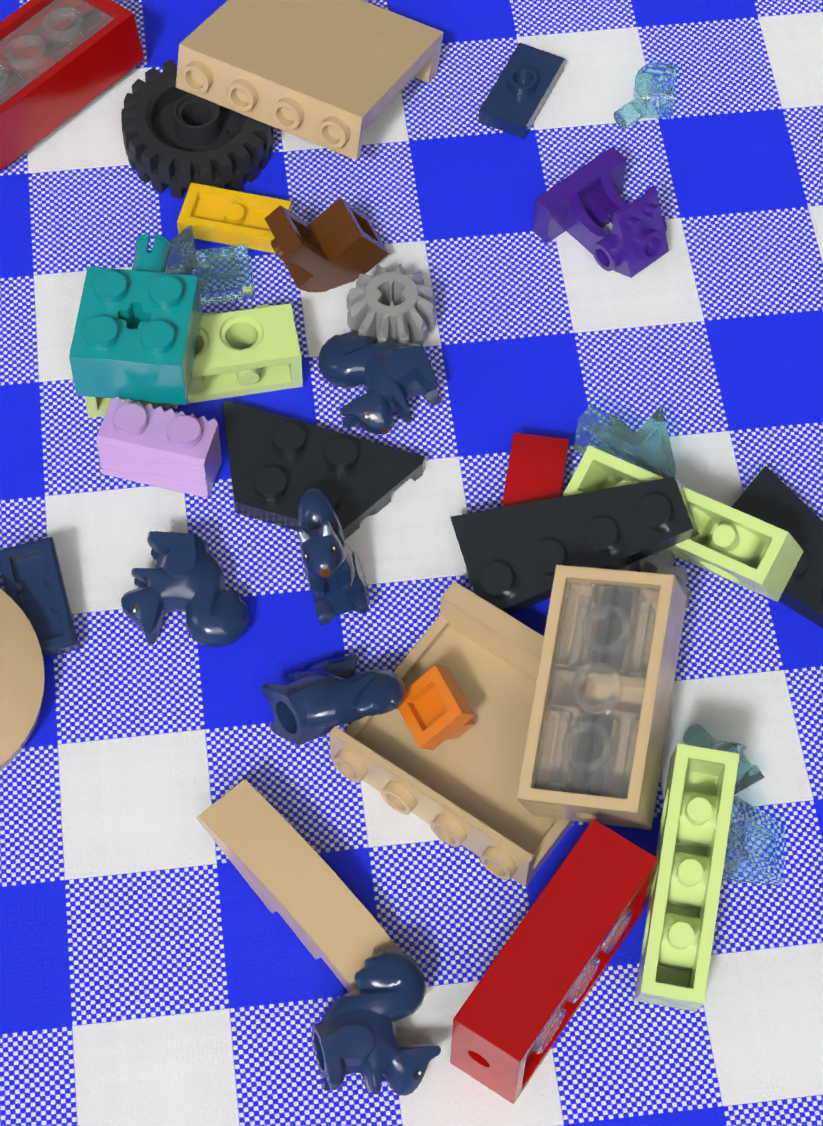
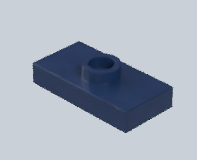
M519 43L480 108L479 123L525 139L564 71L565 58Z
M53 537L1 549L0 570L5 592L16 602L29 619L37 635L43 658L80 649Z

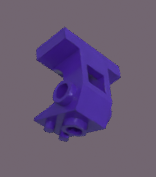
M612 146L536 198L533 232L548 244L567 231L594 256L596 262L604 270H613L632 278L669 252L666 238L667 225L662 216L657 189L654 186L647 189L643 196L630 205L619 195L623 191L627 158ZM607 224H612L611 231H606L603 229V227Z

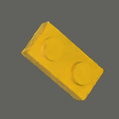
M190 183L177 220L178 235L275 253L271 246V241L275 237L264 218L280 205L292 213V202Z

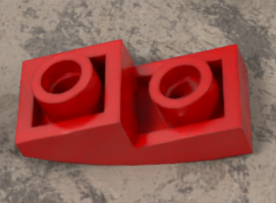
M513 433L502 507L561 497L569 439Z

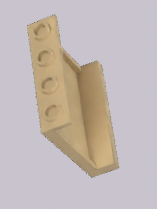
M227 0L179 44L176 88L357 160L361 153L364 129L413 77L429 83L437 74L444 32L363 0Z
M454 581L441 596L440 616L393 673L398 675L408 688L434 665L448 667L475 714L472 718L476 724L460 738L445 740L434 750L419 748L399 709H395L385 714L366 716L360 720L353 721L345 732L334 726L329 732L330 759L335 768L349 780L360 783L363 780L380 791L386 803L396 811L405 815H409L412 812L430 824L433 833L446 844L453 847L462 845L479 856L483 866L496 877L503 880L512 878L526 887L575 822L533 816L516 799L544 636ZM567 684L563 707H578L581 686Z

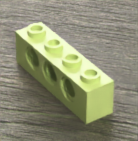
M291 303L274 306L260 305L253 309L225 313L210 312L202 315L187 404L303 387L302 356ZM84 396L88 418L105 416L112 398ZM130 400L131 403H137V402H139V401H135V400ZM140 401L143 407L148 404H151L153 409L158 408L160 406L169 407L181 405Z
M588 445L563 496L663 479V477ZM682 486L699 535L666 548L663 551L668 552L672 550L673 555L778 602L804 552L791 534Z
M677 743L670 758L655 856L658 858L649 896L634 1001L695 1012L705 1003L740 756L738 753Z

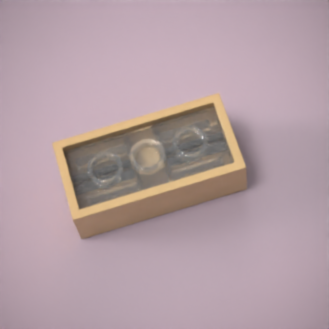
M556 565L516 797L533 816L591 823L594 819L604 825L652 829L687 597L675 575Z

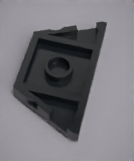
M225 400L223 404L235 512L237 514L297 531V528L300 527L297 512L298 501L303 491L307 488L318 487L330 496L346 540L360 528L361 522L366 517L376 515L391 502V494L410 478L416 481L424 473V456Z

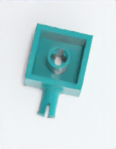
M150 234L140 235L136 240V252L132 270L88 266L69 354L76 395L112 399L119 397L123 400L187 405L202 320L199 280L197 275L165 273L167 258L171 249L170 242L165 237L155 234L151 251L148 250Z

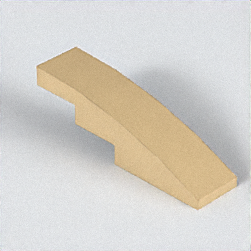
M246 779L242 780L196 817L271 913L277 911L312 956L315 959L322 958L348 992L358 989L354 979L355 973L365 966V959L372 955L380 954L383 950L402 952L330 866Z

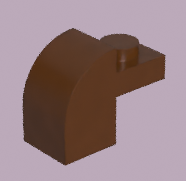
M342 198L338 199L309 224L281 205L264 218L275 237L271 241L273 250L285 263L297 287L306 292H325L353 282L359 278L360 273L365 274L389 254L368 216Z

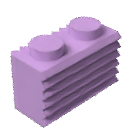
M119 397L111 399L96 438L97 450H99L98 456H100L99 462H101L100 468H102L101 474L204 498L209 497L222 462L219 427L215 418L209 421L204 416L196 419L193 413L188 416L183 411L175 414L172 408L164 412L161 406L153 409L151 404L143 407L140 401L131 403L129 399L121 402Z

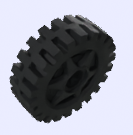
M173 59L162 63V74L153 67L145 72V82L140 79L135 81L132 85V94L127 93L125 96L124 109L121 112L123 141L132 170H137L138 178L145 184L151 181L154 190L163 194L170 187L171 197L178 199L183 198L185 191L189 189L190 183L223 189L228 185L231 190L239 191L243 189V178L252 183L259 175V168L264 170L267 166L269 154H272L274 127L176 88L177 66Z

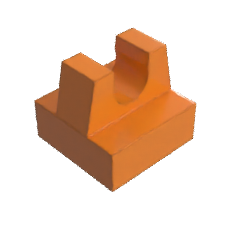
M434 665L407 688V697L398 708L419 748L434 750L445 740L460 738L476 724L472 718L475 714L448 667Z

